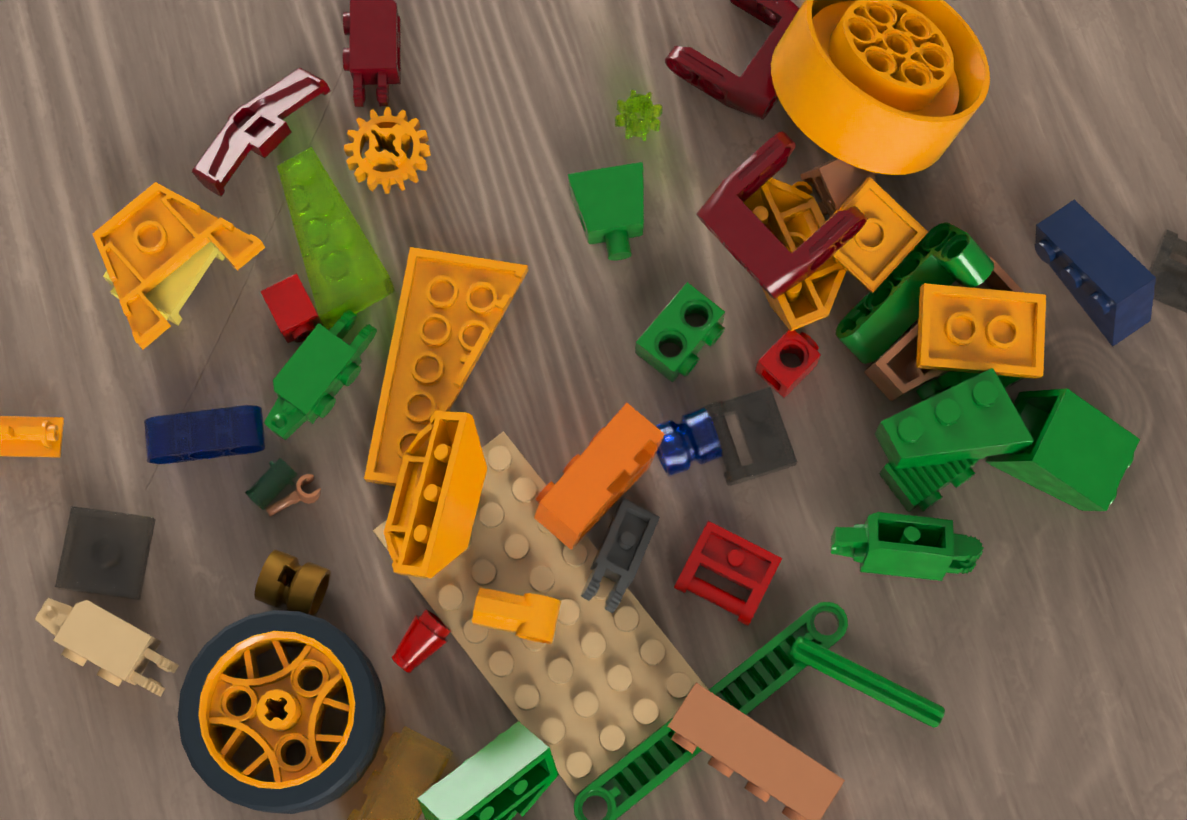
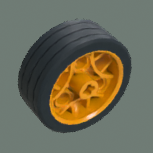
M273 610L249 615L226 626L204 645L190 665L182 685L178 708V723L181 743L191 766L208 787L228 801L253 810L267 813L295 814L318 809L340 798L361 780L375 759L382 740L386 707L382 685L371 661L352 639L324 619L299 611ZM286 646L304 647L301 653L291 661ZM275 649L284 668L274 674L260 678L256 656ZM246 665L248 679L234 678L238 670ZM310 670H320L323 676L320 687L313 691H306L303 687V677ZM345 684L349 705L332 700ZM248 693L251 698L249 711L244 715L236 716L233 711L235 698L238 695ZM283 706H285L284 709L288 713L284 719H282L283 716L279 712ZM327 707L349 713L348 724L343 736L321 734L322 721ZM221 727L235 728V731L225 744L222 738ZM247 735H249L263 748L264 753L245 770H242L232 757ZM295 742H302L306 748L305 758L298 765L292 766L286 759L287 749ZM322 743L339 744L332 756L326 761ZM271 764L275 782H263L254 778L267 765Z

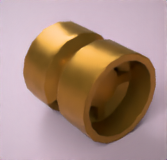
M275 549L268 556L259 574L254 593L255 599L276 608L286 604L287 611H299L315 616L326 595L331 571L311 562L301 566L297 557Z

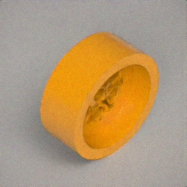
M804 0L775 47L771 61L772 81L780 103L792 121L807 137L826 152L850 165L888 175L916 173L925 170L937 162L983 103L990 85L989 65L982 45L966 21L944 0Z

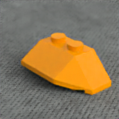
M773 177L744 202L791 253L826 222L815 197L787 183L773 179ZM831 256L808 278L778 298L773 299L764 289L763 291L771 308L788 329L793 331L829 316L847 270Z
M435 411L429 419L430 423L419 432L404 453L384 529L388 552L393 560L392 568L394 573L431 579L468 548L487 472V465L473 415L465 412Z

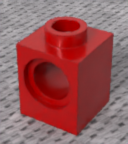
M297 273L260 291L287 343L294 340L295 342H303L318 323L324 326Z
M788 330L758 360L755 372L785 398L817 366L821 354L817 351L819 347L808 334L804 332L799 334L795 330ZM785 353L795 354L800 359L801 365L795 368L787 367L781 362L780 356Z

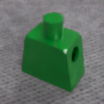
M643 162L568 174L569 193L588 244L605 242L609 260L618 261L629 258L632 255L629 238L643 235Z

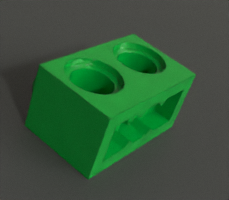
M687 282L636 341L635 353L672 383L679 374L686 377L698 363L700 358L696 354L705 344L710 347L713 346L723 334L725 327L722 324L725 311ZM692 313H697L706 319V323L701 327H693L685 321V318ZM665 343H674L681 349V353L675 357H666L660 352L659 348Z

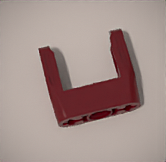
M730 0L735 6L774 29L740 77L692 47L674 46L666 57L665 64L674 74L725 106L763 120L779 100L771 76L772 55L775 47L800 8L790 0Z
M784 131L771 137L724 179L696 214L707 229L773 299L778 298L813 274L863 228L868 219L856 206L838 211L793 253L776 238L744 202L787 164L788 157L793 152L796 143Z

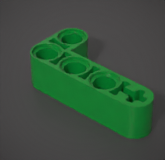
M940 223L928 231L926 236L874 292L869 291L840 321L835 335L861 363H871L882 356L919 318L920 286L924 283L951 286L956 281L965 287H976L991 275L994 269V262L967 232L950 223Z

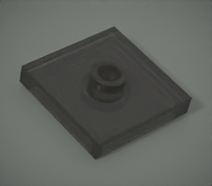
M71 506L55 587L60 590L140 600L156 519L150 516Z

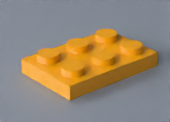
M924 283L920 286L916 368L978 374L993 368L996 374L1001 376L1041 378L1044 371L1046 295Z

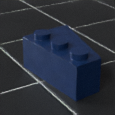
M1075 199L1036 225V243L1034 246L1038 256L1045 263L1049 264L1112 347L1151 321L1156 277Z

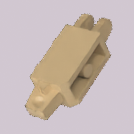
M48 598L35 618L37 622L55 635L53 641L65 647L61 655L81 666H84L87 660L101 667L97 675L118 687L124 680L133 685L138 684L161 697L165 688L153 678L143 676V671L150 660L166 672L175 673L179 666L155 652L161 643L160 640L88 600L76 603L72 607Z

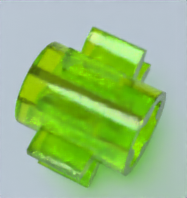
M631 90L630 97L626 102L617 100V110L622 114L615 116V127L624 126L626 130L625 138L627 140L631 136L641 137L643 141H646L647 134L651 129L654 131L660 130L661 122L656 117L662 115L663 107L661 104L653 105L651 92L643 95L636 94L634 90ZM635 113H639L642 119H638Z

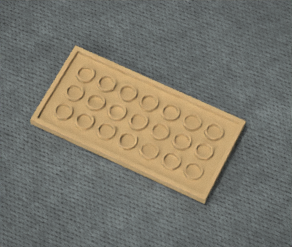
M503 431L482 447L487 472L468 548L431 579L408 576V578L444 625L451 630L450 633L515 718L550 747L558 774L574 795L577 796L583 789L675 716L696 682L707 690L708 688L628 588H626L619 606L613 613L605 610L604 607L606 598L616 582L603 576L597 594L590 601L581 597L584 586L593 571L590 568L598 550L586 535L571 550L534 519L539 505L536 498L546 484ZM384 521L373 532L388 550L384 536L386 521ZM479 588H488L524 596L525 593L539 594L560 600L561 605L553 643L534 642L519 638L513 632L472 624L473 609Z

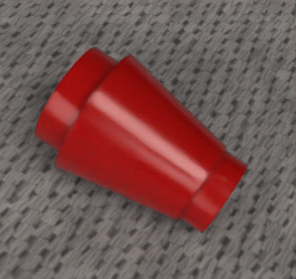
M426 609L421 616L415 615L391 658L404 671L411 673L415 667L417 668L448 642L446 637L451 630L444 625L438 616Z

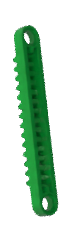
M820 602L814 605L711 687L709 691L745 715L749 714L808 666L790 656L791 647L797 637H804L826 649H830L847 631L848 618L846 613L839 605L832 602ZM827 612L835 616L838 627L834 634L823 635L816 630L814 620L818 614ZM670 720L580 792L574 803L576 819L588 820L583 814V804L587 798L599 796L608 805L607 814L601 820H617L703 750L697 747L692 754L671 740L675 731L667 727L671 722Z

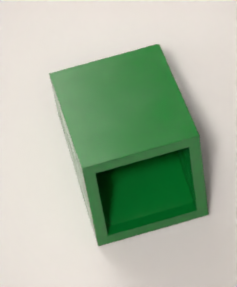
M1068 388L1019 392L1014 406L1034 442L1024 453L988 456L985 462L1081 511H1107L1109 505L1112 504L1117 496V488L1126 469L1129 468L1134 460V452L1140 439Z

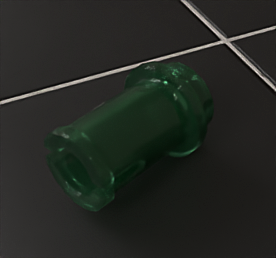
M279 458L275 463L271 460L269 462L271 467L245 491V494L262 510H265L266 506L288 484L291 486L295 484L293 479L298 474L282 458Z

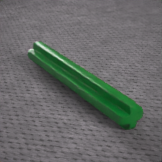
M797 637L791 647L790 656L928 726L938 727L944 717V707L804 637Z

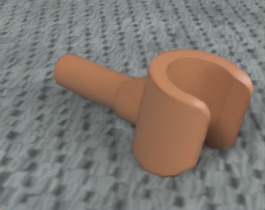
M306 474L301 476L297 481L296 490L266 507L269 516L271 517L300 501L308 504L316 502L320 497L321 488L310 494L304 493L301 490L303 486L314 481V475Z

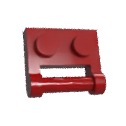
M707 521L674 588L683 593H686L687 590L738 616L737 621L749 626L782 558ZM699 566L751 591L747 602L696 577L695 573Z

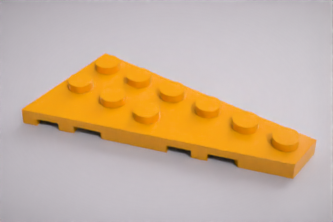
M410 247L364 476L366 482L396 487L405 451L419 432L430 423L429 419L435 411H450L529 271L528 265Z

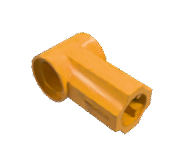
M480 587L473 609L472 624L516 633L515 636L522 639L552 644L561 601L539 594L525 593L524 596Z

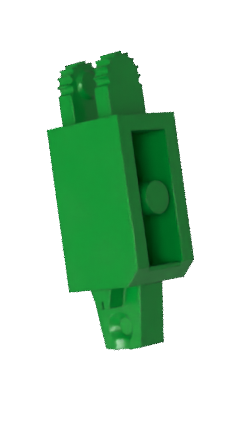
M351 310L344 312L330 330L318 323L273 379L274 392L278 399L264 424L280 438L286 440L305 421L313 424L318 417L324 418L335 405L336 398L334 397L342 386L351 385L361 371L359 365L362 363L360 356L374 339L377 329L370 324L366 325L348 345L342 339L354 326L357 315Z
M876 512L868 515L865 524H855L854 527H835L831 535V554L852 557L853 561L860 563V572L942 581L946 573L958 574L961 572L962 574H968V572H972L976 566V561L983 553L984 547H982L983 543L980 542V539L978 540L976 537L954 534L953 520Z

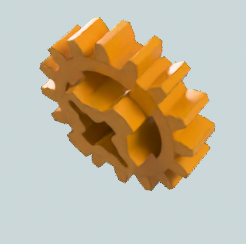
M386 107L384 116L379 117L374 109L370 110L371 120L366 122L358 117L356 121L359 130H348L347 132L348 138L352 142L344 145L345 154L349 156L346 160L349 170H356L354 176L358 183L367 179V185L371 191H374L378 184L383 186L385 194L390 193L391 185L397 184L398 188L404 191L405 180L410 179L414 183L419 181L416 173L417 169L427 171V162L423 158L431 156L430 146L425 144L429 141L426 130H419L421 126L417 118L407 122V113L403 109L398 113L397 117L392 116L390 107ZM367 142L369 149L364 153L365 158L362 159L363 146ZM413 142V152L410 159H408L405 152L410 148V143ZM379 145L383 149L386 148L389 151L394 149L396 156L392 152L389 153L387 150L381 151Z

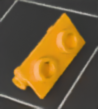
M0 416V456L60 458L64 418Z

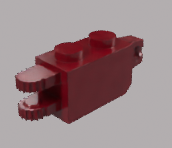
M350 0V12L343 13L344 34L350 35L349 47L343 48L344 71H350L353 79L354 106L364 107L366 101L365 85H378L376 97L379 107L389 106V84H401V19L397 13V3L394 0Z

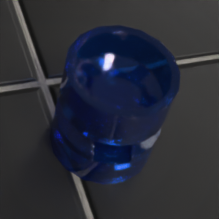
M704 407L682 415L680 423H675L670 419L655 425L665 434L658 448L657 455L668 477L689 470L693 461L702 465L723 456L716 429Z

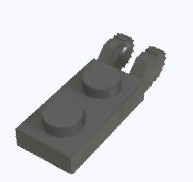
M625 498L621 500L590 569L593 571L584 586L581 597L590 601L597 594L600 582L604 576L616 582L606 598L604 607L605 610L611 613L615 612L626 588L629 587L635 578L659 521V516Z

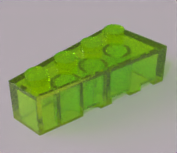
M310 147L277 165L317 312L323 326L329 330L344 312L351 310L357 314L394 293L395 289L388 272L313 148Z

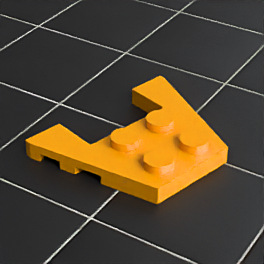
M157 182L153 183L92 233L108 275L120 299L119 302L124 315L128 319L134 340L142 350L171 327L169 322L145 295L207 243L212 242L237 271L265 248L263 242L258 237L234 227L232 223L201 209L199 205Z

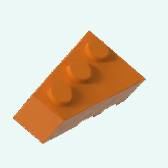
M626 402L612 420L593 437L585 451L571 459L563 470L564 475L555 484L551 481L542 489L536 498L539 505L534 519L572 550L650 468L665 434Z

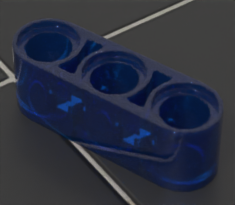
M244 405L151 417L144 421L147 462L152 464H171L251 454L265 449L263 414L260 406Z

